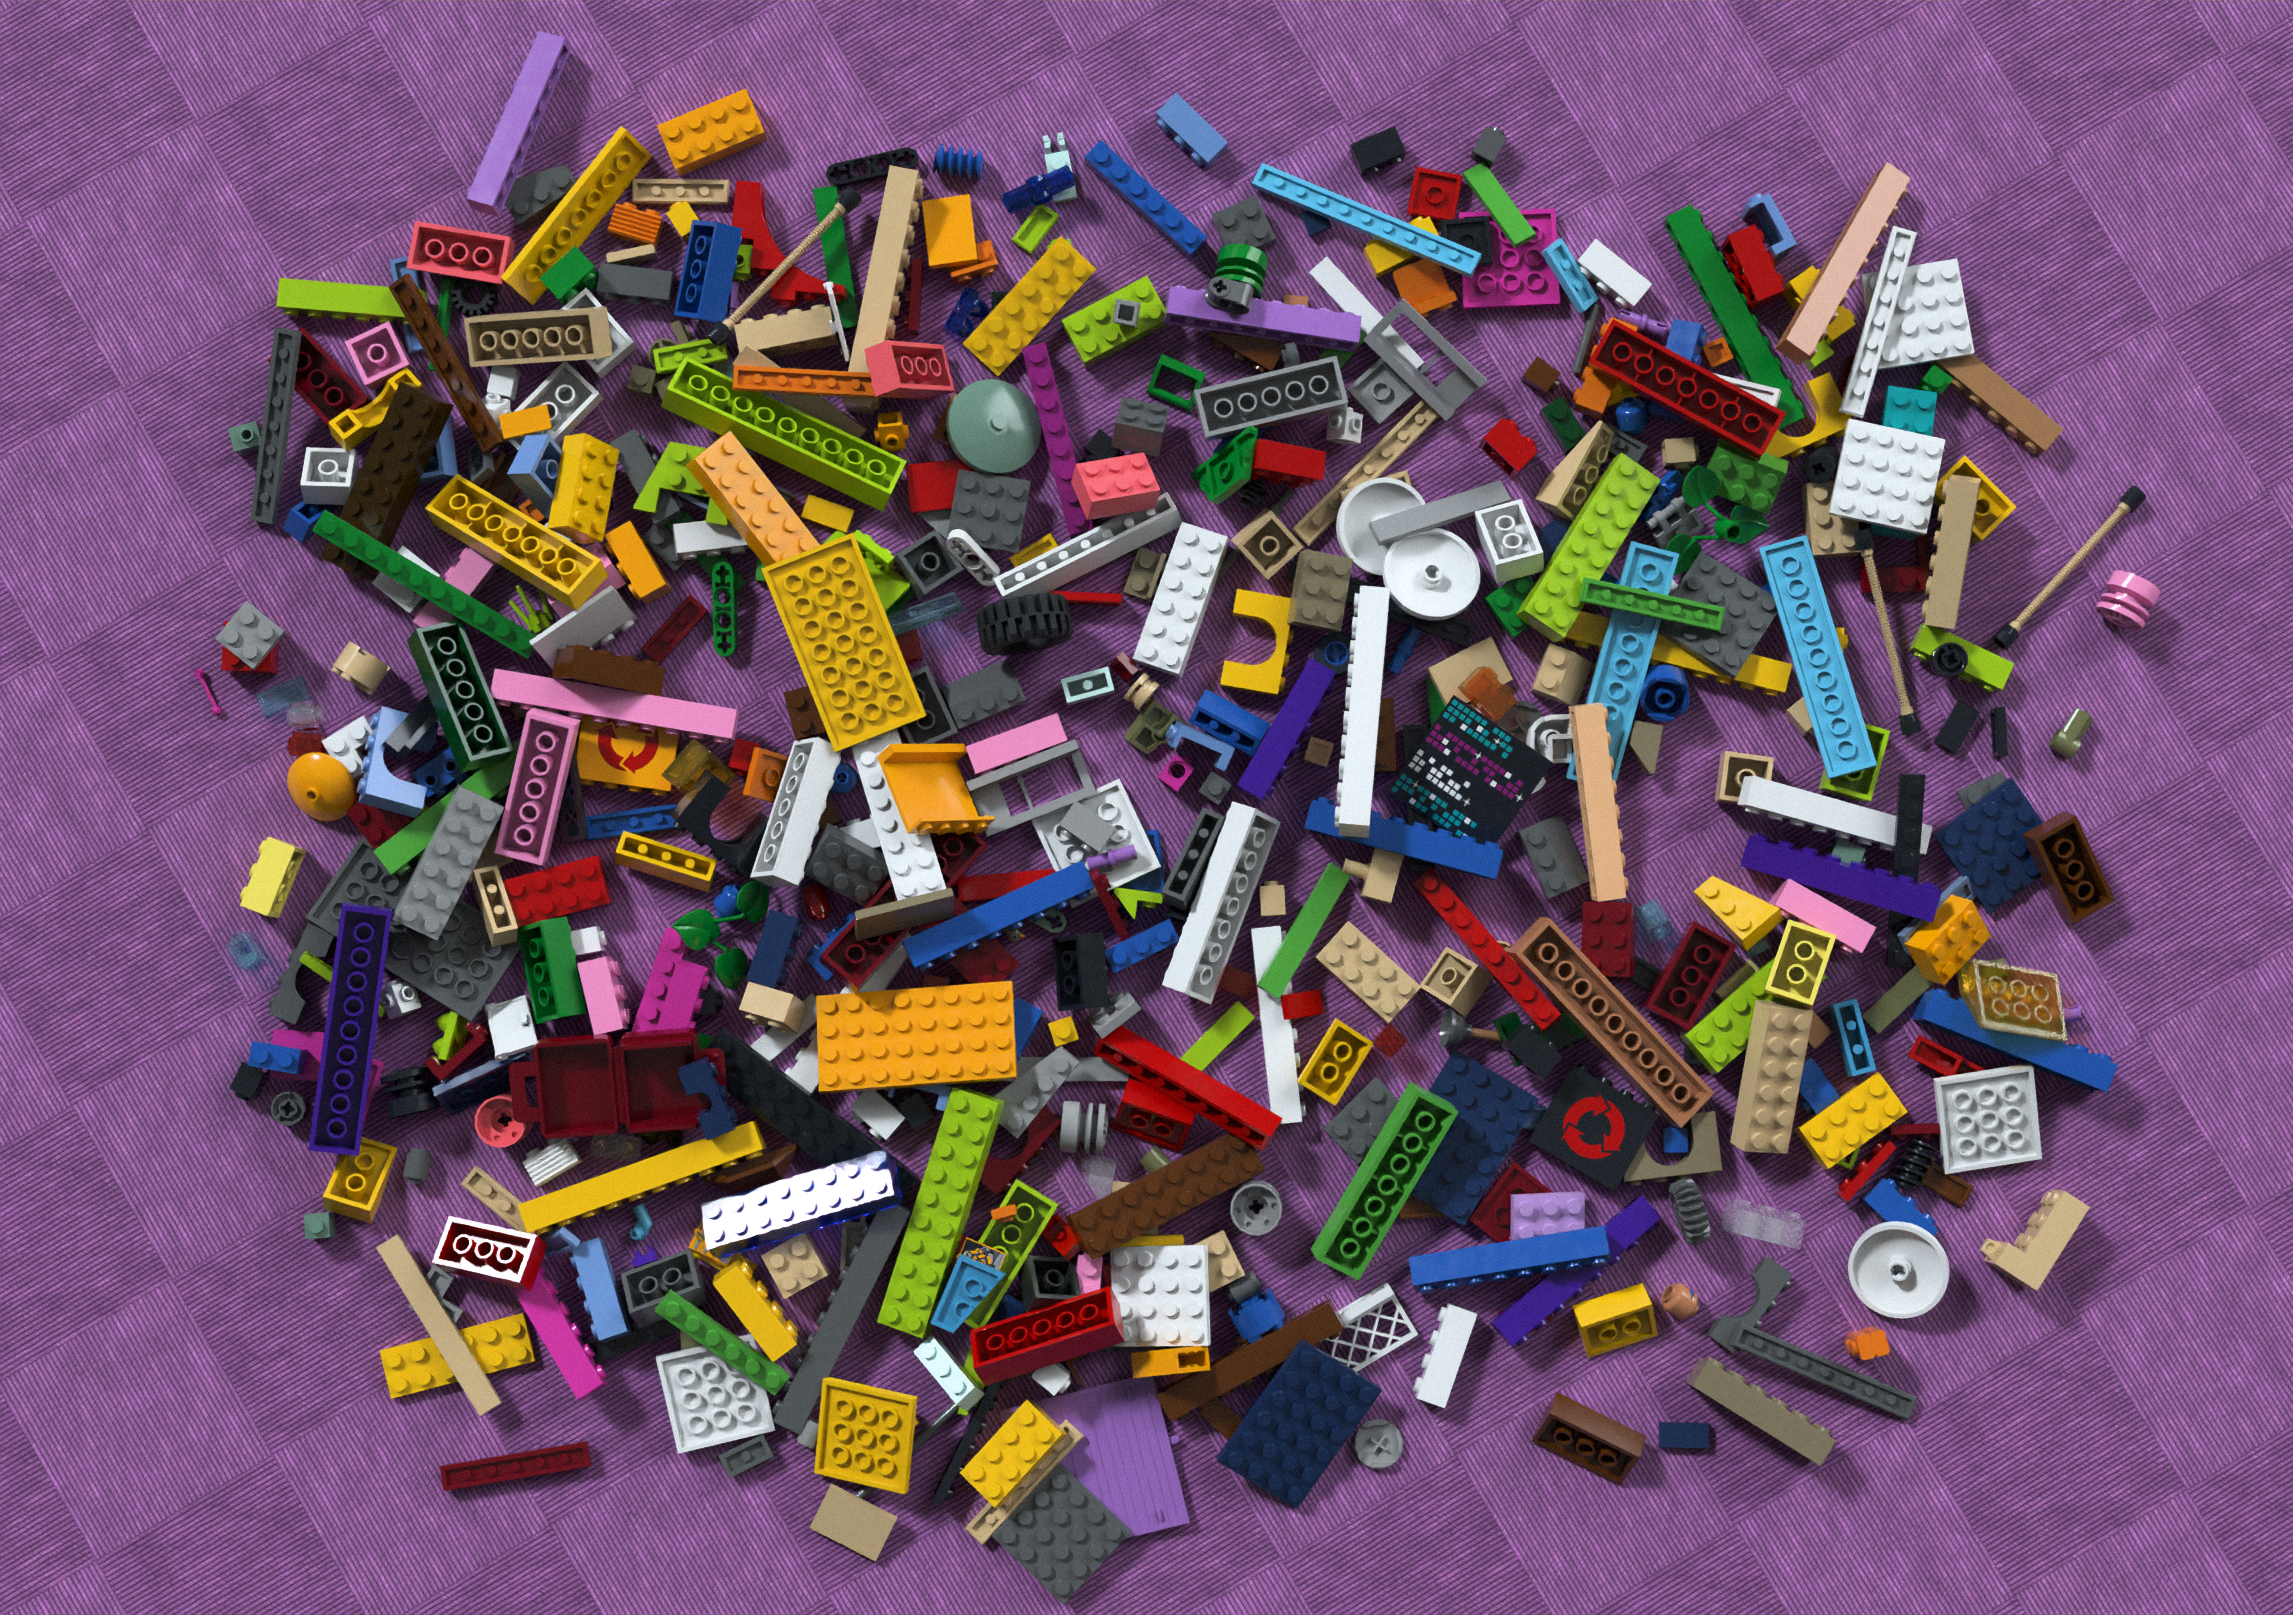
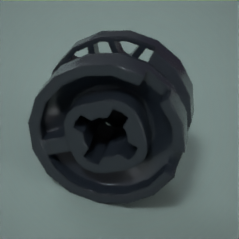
M1952 642L1938 646L1932 652L1930 665L1935 674L1940 677H1955L1962 673L1966 665H1968V655L1961 645Z

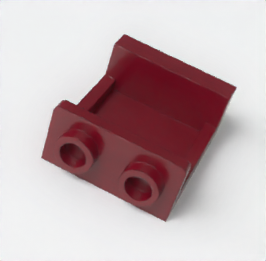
M469 1022L465 1025L474 1037L448 1062L438 1059V1056H431L425 1062L427 1067L440 1081L455 1078L493 1042L490 1037V1030L483 1023L480 1025L479 1023Z

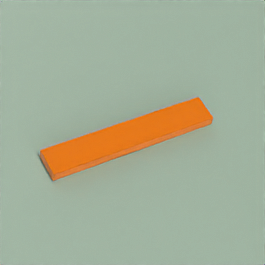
M734 365L733 391L880 399V397L875 396V392L872 389L870 373L739 365Z

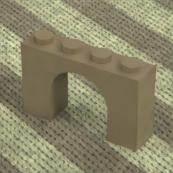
M1715 1111L1697 1112L1688 1120L1690 1146L1687 1154L1681 1161L1673 1165H1660L1648 1155L1645 1143L1643 1142L1621 1181H1628V1186L1643 1184V1179L1651 1178L1653 1183L1666 1182L1668 1176H1677V1180L1691 1179V1174L1701 1173V1177L1716 1176V1171L1722 1170Z

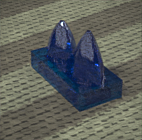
M965 288L942 328L944 332L949 335L969 337L975 328L967 315L986 318L990 314L987 304L978 296L980 292L973 288Z

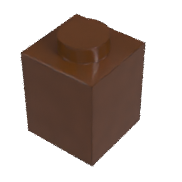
M1537 356L1524 373L1521 381L1542 396H1545L1548 391L1553 393L1558 387L1560 381L1557 379L1561 373Z

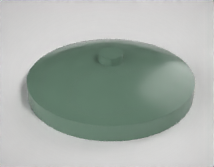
M980 380L966 386L953 399L946 416V432L953 451L963 463L980 473L997 476L1013 473L1029 462L1040 443L1041 424L1038 412L1032 401L1019 388L1001 380Z

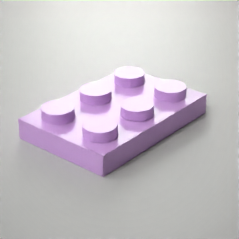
M1582 1191L1511 1195V1240L1585 1229V1193Z

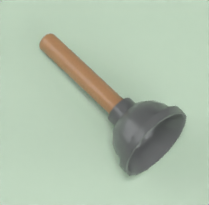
M1447 1009L1445 1011L1440 1027L1441 1047L1448 1048L1449 1046L1457 1045L1463 1039H1470V1037L1501 1042L1497 1032L1472 1028V1025L1466 1024L1463 1016L1455 1013V1010Z

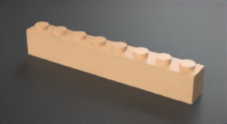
M1597 702L1568 706L1591 900L1601 902L1626 898L1628 880L1623 874V867H1625L1626 861L1624 853H1621L1620 849L1623 836L1617 823V819L1620 818V811L1618 805L1615 804L1614 795L1617 794V786L1615 780H1612L1611 770H1614V761L1612 756H1609L1608 746H1611V736L1606 731L1605 723L1608 722V711L1603 706V703Z

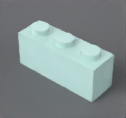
M930 1335L913 1351L952 1400L961 1408L968 1411L985 1395L983 1390L939 1339Z

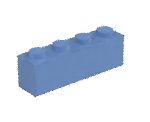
M597 1237L580 1243L577 1248L572 1249V1254L569 1256L573 1268H577L580 1276L576 1278L580 1291H584L587 1299L584 1301V1307L587 1314L591 1315L594 1324H591V1330L594 1338H598L599 1341L605 1343L631 1334L632 1331L604 1239Z

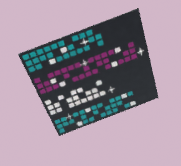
M1453 695L1394 780L1388 792L1443 830L1451 831L1453 833L1452 836L1461 839L1462 835L1476 838V843L1485 845L1486 841L1497 843L1553 762Z

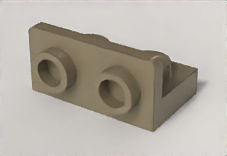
M1139 547L1123 593L1151 603L1159 586L1160 575H1163L1167 564V554H1160Z

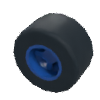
M1331 632L1324 635L1315 647L1314 660L1335 671L1334 677L1348 674V665L1354 663L1349 662L1350 642L1353 639L1342 632Z

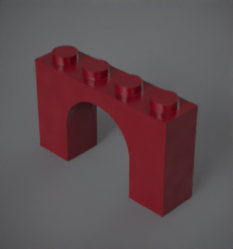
M1045 1105L1027 1127L1028 1141L1024 1150L1018 1156L1011 1159H998L988 1154L980 1181L996 1195L1000 1192L1005 1194L1013 1185L1011 1179L1016 1173L1021 1176L1030 1166L1027 1161L1034 1154L1038 1157L1046 1148L1045 1140L1049 1136L1054 1138L1061 1131L1059 1124L1062 1122V1119Z

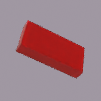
M1320 989L1281 995L1280 997L1284 1020L1324 1013Z

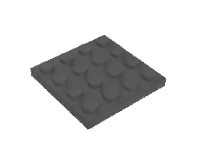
M1701 551L1671 596L1724 607L1725 612L1721 631L1716 632L1661 620L1658 633L1734 680L1778 612L1774 598L1770 593Z
M1059 1462L991 1536L1064 1605L1132 1530Z

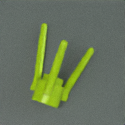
M517 585L516 589L530 613L528 615L529 619L512 600L509 601V604L526 623L529 631L533 630L535 634H539L552 626L550 621L554 618L550 613L547 598L543 591L539 589L544 613L541 609L537 611L533 609L522 588Z

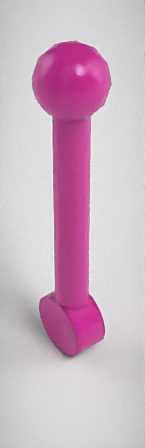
M202 669L195 670L194 675L200 680L213 707V714L220 715L222 709L217 706L204 679V671Z

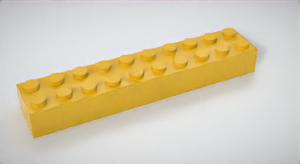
M751 1121L713 1139L706 1140L704 1138L524 1202L519 1204L518 1208L526 1232H534L535 1235H540L553 1230L552 1225L558 1224V1227L577 1222L576 1216L581 1215L582 1219L599 1214V1208L605 1207V1210H610L622 1206V1200L628 1198L629 1202L647 1197L646 1191L652 1190L654 1194L669 1189V1183L674 1181L676 1185L692 1181V1175L698 1173L699 1177L714 1173L716 1172V1166L722 1165L724 1169L739 1164V1158L744 1156L746 1160L763 1155L762 1150L767 1149L758 1121Z

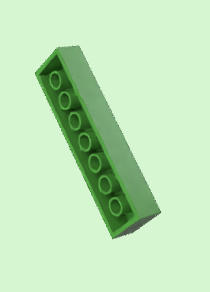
M1409 1082L1313 1244L1311 1251L1317 1260L1359 1281L1459 1113L1451 1102Z

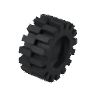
M458 278L459 282L454 283L455 290H452L454 297L452 300L464 316L466 315L469 318L488 315L489 311L493 312L495 310L493 307L494 305L497 306L498 301L496 298L499 297L493 283ZM479 287L483 290L484 298L479 304L467 302L466 294L469 289Z

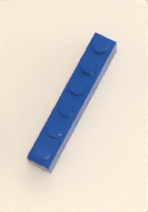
M1102 140L1084 157L1085 165L1190 261L1207 244V236Z

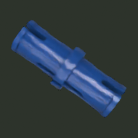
M1409 625L1400 643L1395 645L1394 648L1396 650L1385 668L1399 675L1408 657L1412 656V650L1422 632Z

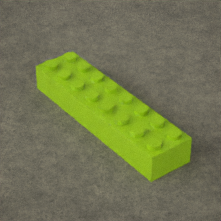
M1622 452L1614 457L1515 616L1554 643L1563 639L1585 605L1583 602H1578L1583 577L1596 580L1601 579L1661 479Z

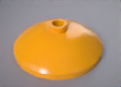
M312 752L300 756L290 766L287 776L289 793L295 804L310 817L321 821H335L344 817L347 814L346 812L354 806L356 800L355 782L348 769L336 758L324 753Z

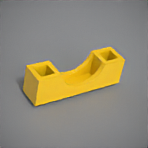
M407 367L387 380L382 392L368 405L357 410L347 409L328 422L331 435L346 452L379 430L400 381L422 387V383Z

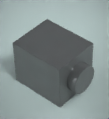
M1486 126L1470 157L1480 163L1484 162L1486 166L1492 168L1507 140L1504 132L1496 127L1489 128Z
M1211 772L1199 789L1198 794L1218 807L1231 789L1232 784Z

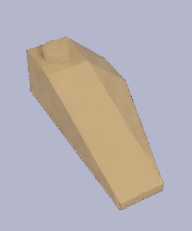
M1598 421L1550 473L1539 489L1535 499L1547 510L1567 521L1573 522L1592 492L1594 485L1597 484L1601 477L1598 476L1600 465L1607 459L1614 432L1604 422Z

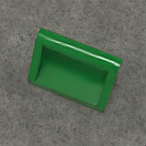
M1161 354L1146 393L1190 412L1195 403L1194 390L1188 401L1156 387L1155 384L1163 369L1195 383L1194 390L1201 389L1206 373Z

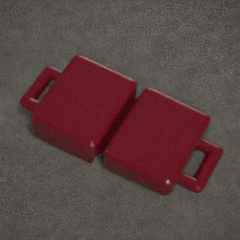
M693 1028L627 1032L621 1036L619 1047H614L613 1039L608 1034L542 1038L536 1042L533 1048L534 1061L517 1062L509 1066L514 1120L518 1123L540 1122L541 1134L547 1139L614 1134L618 1131L621 1123H626L629 1133L701 1127L697 1119L698 1113L710 1107L712 1101L708 1095H704L702 1092L687 1096L678 1071L679 1067L706 1056L709 1062H714L717 1067L719 1076H716L719 1085L723 1084L727 1090L724 1052L719 1048L700 1049L698 1032ZM524 1077H536L538 1107L527 1108Z

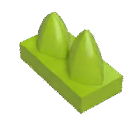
M454 1011L434 1019L438 1028L444 1032V1037L435 1041L432 1047L438 1055V1059L449 1061L465 1046L469 1031L465 1027L469 1021Z

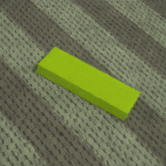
M709 339L653 350L658 375L676 372L685 356L705 366L730 361L726 342L718 348Z

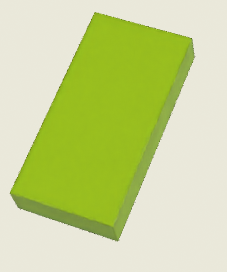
M1039 202L1012 238V242L1032 255L1058 220L1059 215Z

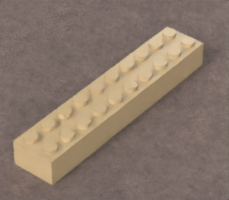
M891 165L889 167L848 372L870 373L866 364L864 349L886 340H894L896 333L894 316H899L901 308L899 292H904L906 283L903 272L904 269H908L910 264L908 247L913 246L915 239L913 222H918L920 214L918 199L922 200L925 188L918 170ZM843 397L842 402L847 411L875 416L876 409L880 410L882 397L880 399Z

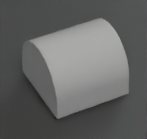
M1116 299L1112 323L1137 327L1141 303Z
M809 1416L800 1435L797 1434L796 1436L797 1442L814 1449L817 1443L819 1421Z

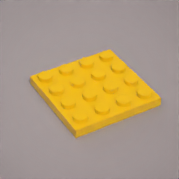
M823 1378L814 1473L906 1494L909 1491L918 1397L837 1378Z

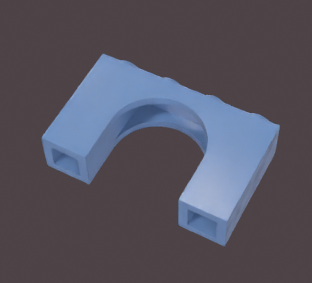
M382 706L377 714L374 713L370 721V728H373L372 735L368 736L365 749L369 750L368 756L364 757L361 766L364 776L363 779H360L357 787V793H360L359 803L416 818L423 809L427 787L403 781L393 776L384 764L383 752L386 748L382 746L384 741L409 714ZM436 722L412 749L428 753L435 744L439 722Z

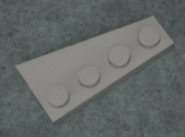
M1061 1046L996 1094L994 1098L1005 1101L999 1124L1018 1139L1080 1061Z

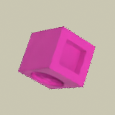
M1175 754L1158 776V780L1178 793L1195 771V768L1192 766L1194 762L1184 754L1180 757ZM1176 765L1182 766L1185 770L1184 776L1181 778L1173 777L1171 775L1172 767Z

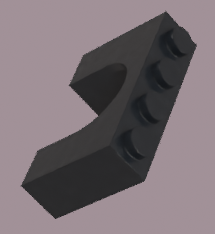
M706 769L669 815L675 820L673 825L683 833L686 830L693 834L691 839L701 847L705 844L711 848L709 853L719 861L723 858L729 862L727 867L739 876L742 872L749 877L752 873L769 818L760 812L740 836L730 840L715 838L710 829L711 815L731 788Z

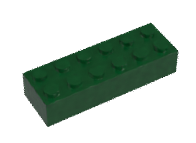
M457 619L415 629L407 643L460 773L505 762L514 749L461 620Z

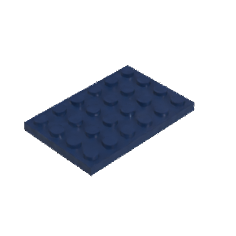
M1454 1049L1429 1091L1451 1102L1459 1113L1410 1194L1465 1226L1535 1108L1539 1098Z
M1301 1338L1216 1459L1222 1465L1297 1509L1382 1392V1389L1374 1382Z

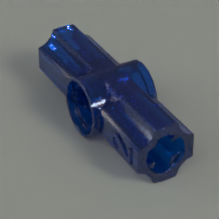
M1067 165L1046 175H1035L1028 178L1024 185L1002 194L1004 206L1009 214L1012 215L1029 206L1045 204L1052 200L1054 195L1075 186V178Z

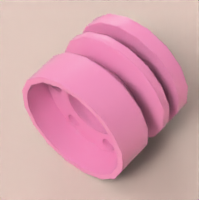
M2115 570L2106 584L2107 589L2111 593L2101 594V601L2097 603L2095 610L2102 617L2118 626L2137 631L2143 630L2145 626L2144 620L2150 616L2149 612L2144 608L2155 606L2161 593L2160 589L2140 576L2122 570Z

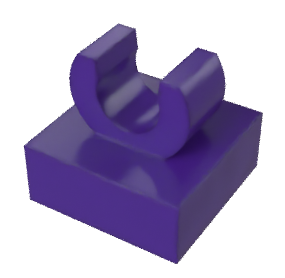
M648 1246V1254L642 1255L639 1250L635 1252L636 1258L632 1259L634 1269L660 1259L652 1246Z

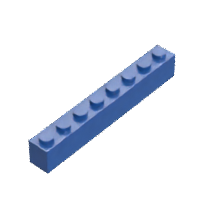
M1079 861L902 941V946L913 970L915 971L920 968L922 972L935 966L933 962L941 958L945 962L956 957V952L965 948L967 952L978 947V942L987 938L988 941L999 938L1002 936L1001 931L1008 928L1011 931L1023 927V922L1030 918L1033 921L1045 917L1046 911L1054 908L1055 911H1059L1069 906L1068 901L1075 898L1078 901L1091 896L1090 892L1093 891L1095 886L1083 861Z
M1605 1225L1409 1257L1412 1285L1415 1292H1420L1421 1294H1429L1434 1292V1289L1439 1288L1454 1290L1459 1285L1464 1284L1478 1286L1483 1284V1281L1489 1280L1503 1282L1508 1280L1507 1277L1528 1278L1532 1276V1273L1553 1274L1557 1272V1269L1578 1270L1582 1265L1603 1266L1607 1261H1611Z

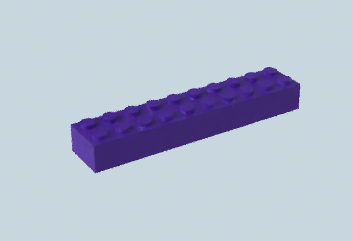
M342 902L309 1151L359 1156L392 908Z

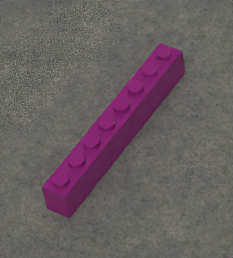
M1043 342L1022 348V354L1069 537L1072 539L1092 530L1093 526L1091 520L1086 519L1071 483L1076 460L1046 343Z

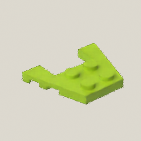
M669 442L636 500L633 509L656 514L661 490H668L710 498L705 522L728 527L729 524L727 517L686 467L687 463L706 448Z

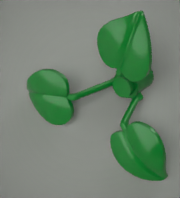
M1699 465L1694 467L1686 476L1682 487V495L1684 501L1690 507L1695 508L1703 503L1718 518L1714 524L1716 535L1694 536L1692 539L1687 534H1679L1673 537L1666 547L1667 551L1679 554L1673 576L1689 569L1702 551L1701 545L1696 541H1721L1723 538L1729 542L1742 544L1769 528L1768 522L1760 511L1742 504L1732 509L1731 520L1720 515L1707 502V500L1712 499L1716 495L1719 488V479L1715 472Z
M760 881L745 884L738 892L736 901L738 910L742 912L740 915L718 919L713 918L708 910L696 909L685 914L672 925L684 944L692 950H700L708 942L723 950L724 954H720L715 960V972L719 981L727 989L734 990L738 987L747 972L748 958L742 949L734 947L728 950L726 946L715 940L720 934V926L718 924L740 920L745 917L752 923L760 921L765 916L769 907L768 887Z

